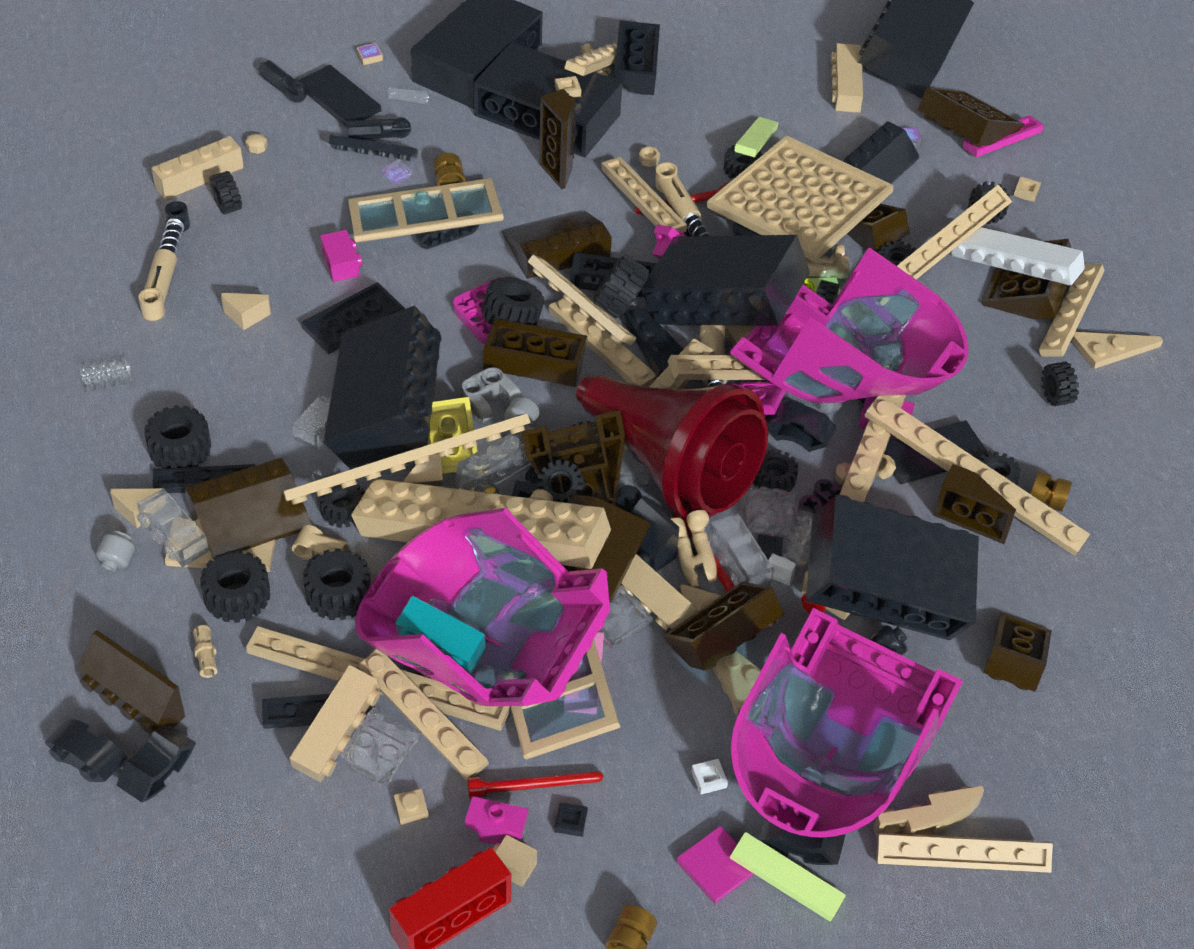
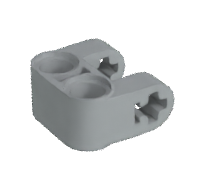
M498 368L485 369L462 383V398L469 397L472 416L480 424L493 418V412L489 403L500 398L509 406L514 398L522 397L519 388Z

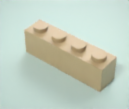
M837 43L836 51L831 53V89H834L832 92V102L835 103V111L859 113L861 111L863 100L862 64L858 63L861 55L858 54L861 50V45Z
M229 136L152 167L155 188L167 200L210 182L209 179L212 175L225 171L232 173L244 168L241 147Z
M637 554L635 555L619 589L630 599L635 595L640 600L637 605L648 615L651 612L655 613L658 616L655 621L664 630L674 629L698 611L690 601Z
M349 665L289 758L291 766L320 783L325 776L329 777L336 767L337 762L335 760L339 753H345L352 740L350 738L355 728L359 730L366 719V710L370 705L374 706L377 703L381 694L379 691V681Z

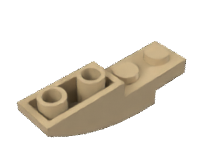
M964 786L958 790L948 792L939 790L928 795L925 806L913 805L903 810H885L875 819L873 826L875 836L877 838V833L936 836L949 830L976 809L984 793L983 786Z

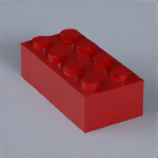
M492 847L484 852L479 851L475 853L466 863L459 867L454 866L450 868L441 878L434 882L430 881L423 884L416 893L408 898L402 897L389 908L392 938L400 949L438 948L511 902V872Z

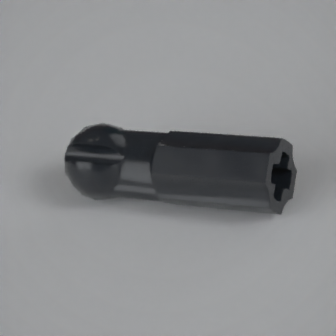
M267 60L262 62L259 70L260 75L284 93L290 101L300 103L305 100L307 89L302 83L297 82L273 61Z
M403 117L347 121L348 138H405L411 132V123Z

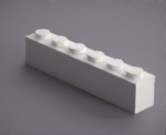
M982 227L951 251L953 257L1067 285H1072L1085 269L1083 251Z

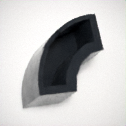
M791 401L781 402L775 414L767 415L765 418L768 431L776 441L787 440L803 446L808 452L827 447L837 428L825 413Z
M67 719L44 742L50 748V755L58 762L70 764L77 768L81 776L89 782H105L128 756L105 735L101 734L97 737L87 731L89 728L88 724L76 719Z
M171 726L153 731L142 750L134 757L126 760L122 765L116 786L142 803L153 798L166 787L163 782L173 771L180 772L191 755L196 742Z
M765 818L759 841L788 858L790 853L806 858L805 863L836 865L839 863L846 834L833 837L802 836L779 828Z

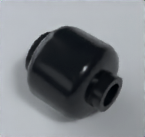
M884 625L869 637V640L900 655L907 652L908 648L905 641L908 638L898 626L893 629L889 625Z

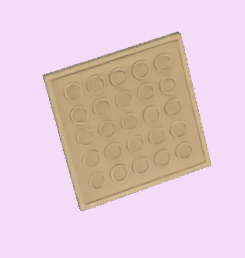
M786 135L707 201V208L760 235H797L804 256L816 262L892 194L894 185Z

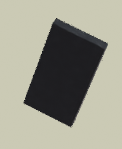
M328 65L297 80V82L302 83L306 87L307 95L345 127H347V121L365 120L381 112V105L332 65Z
M376 282L302 321L301 326L329 355L340 349L342 333L401 311L405 307L381 284Z
M967 420L933 429L976 459H980L981 455L986 456L987 450ZM900 439L891 440L887 444L884 454L889 455L894 460L896 469L893 473L900 484L948 472Z

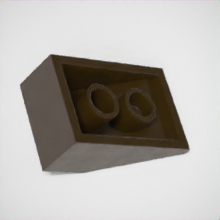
M879 204L847 234L862 247H870L874 251H880L883 245L886 246V243L899 242L903 237L910 234L906 209Z
M952 464L942 484L933 516L1005 544L1016 509L977 473Z
M1001 612L983 673L989 675L994 680H1004L1014 684L1019 689L1035 692L1047 664L1052 630Z

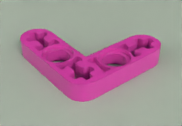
M491 281L462 293L453 300L455 315L484 345L492 325L488 324L485 321L486 319L482 317L481 308L484 299H479L478 296L486 294L488 284ZM478 317L482 320L480 322H472L470 319Z

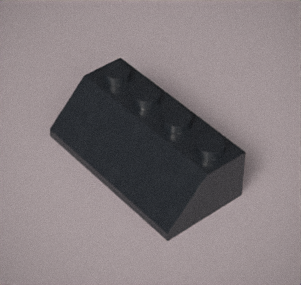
M620 20L614 75L633 93L654 95L660 24Z
M887 121L850 153L843 162L892 184L919 159V154L906 130Z

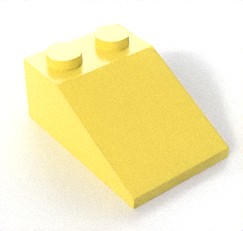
M469 397L433 402L427 445L474 430ZM461 445L453 448V454L440 457L442 475L480 469L477 446L463 450Z

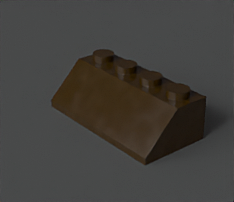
M564 88L541 96L539 165L561 190L566 188L573 168L574 114L576 108L575 99Z
M495 318L483 349V369L498 368L505 374L576 387L582 369L588 336Z
M742 581L666 633L663 637L689 667L706 671L715 667L716 662L723 657L735 653L737 647L744 642H749L756 638L757 633L761 630L773 626L776 620L784 615V612L773 587Z
M98 630L92 634L77 667L81 678L79 681L87 691H94L99 694L104 703L109 706H116L128 720L134 719L140 723L142 729L150 735L158 729L169 726L174 728L186 717L179 687Z

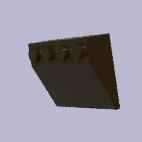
M927 87L918 111L925 114L924 118L938 121L940 127L954 130L956 136L970 139L969 143L977 147L991 145L1021 130L1025 126L1021 121L962 90Z
M586 211L503 232L505 240L527 279L538 276L532 271L534 267L528 263L532 255L546 260L557 271L572 267L575 252L611 257L612 237L603 222Z
M1069 239L1043 241L1072 248ZM996 267L982 303L986 307L1030 319L1056 318L1067 284Z
M283 458L185 487L188 510L214 560L218 554L223 556L226 555L225 552L231 551V553H236L237 550L244 551L272 540H278L299 533L303 526L312 525L303 502L293 505L291 500L285 501L283 491L297 486Z
M573 494L569 501L570 504L602 507L605 510L611 531L592 569L603 568L607 572L609 602L611 603L650 527V523L597 497ZM539 561L535 563L532 569L535 580L553 574ZM562 565L568 572L591 570L588 568Z

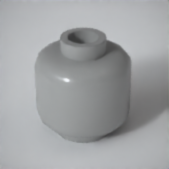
M514 398L504 413V421L528 414L530 423L524 425L525 430H530L539 417V408L529 398Z
M113 531L103 536L96 556L102 562L101 567L115 572L117 568L124 569L128 567L135 551V545L129 535L120 531Z

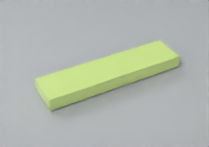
M758 117L736 143L734 151L755 157L775 133L779 122Z
M746 832L730 856V859L830 922L846 896Z

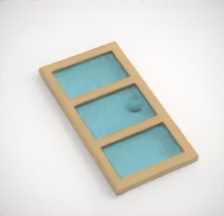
M492 178L348 199L354 232L353 240L355 243L498 222L504 219Z
M551 593L545 594L529 602L514 616L511 623L530 629L551 631L559 620L562 604ZM495 612L488 615L489 620ZM594 639L591 648L579 662L577 671L567 682L564 693L557 700L528 706H511L524 759H530L621 728ZM502 673L504 680L524 678Z

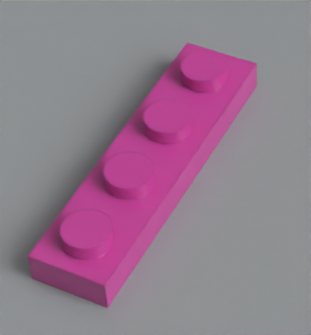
M1029 115L1019 119V121L1025 124L1021 130L991 145H982L981 147L970 144V139L964 140L963 148L973 156L979 157L1043 132V124Z

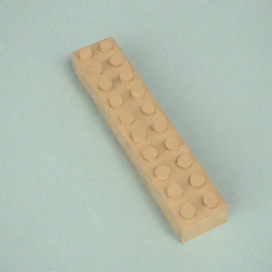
M373 479L352 513V518L361 536L408 543L423 530L445 518L460 514L506 508L561 565L592 569L611 531L605 510L602 507L383 479ZM473 532L486 554L491 555L504 549L512 548L509 544L483 532ZM531 556L518 558V559L538 561V560H536L535 558H533V557H531Z

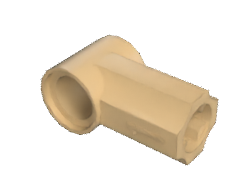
M312 525L303 526L292 545L293 553L306 560L312 559L317 554L323 555L325 550L332 552L335 551V548H340L341 551L348 549V542L323 535L317 527Z

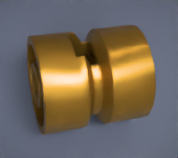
M443 153L434 160L433 166L437 186L465 182L459 156L454 153Z
M1038 471L1031 495L1041 502L1047 503L1050 508L1062 512L1073 482L1060 477L1054 480L1052 475Z
M625 905L616 920V926L612 929L606 941V948L647 949L648 943L646 941L651 940L658 924L656 918L641 907Z

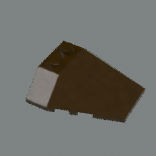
M620 410L595 415L596 422L548 432L546 426L521 431L526 456L538 476L542 474L541 470L543 467H549L548 463L550 462L555 464L556 460H561L562 463L565 460L569 461L571 465L575 464L582 473L585 481L583 496L597 497L616 506L625 441ZM558 476L552 482V490L559 494L567 492L571 487V480L566 476Z

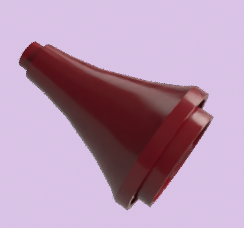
M604 375L597 377L587 376L578 385L576 391L577 401L582 403L584 411L593 417L620 410L625 432L624 443L650 472L663 493L668 507L684 518L689 513L697 510L707 511L709 518L717 513L726 511L745 495L759 473L767 449L768 427L760 398L756 393L741 385L726 383L715 387L696 389L653 388L623 382Z

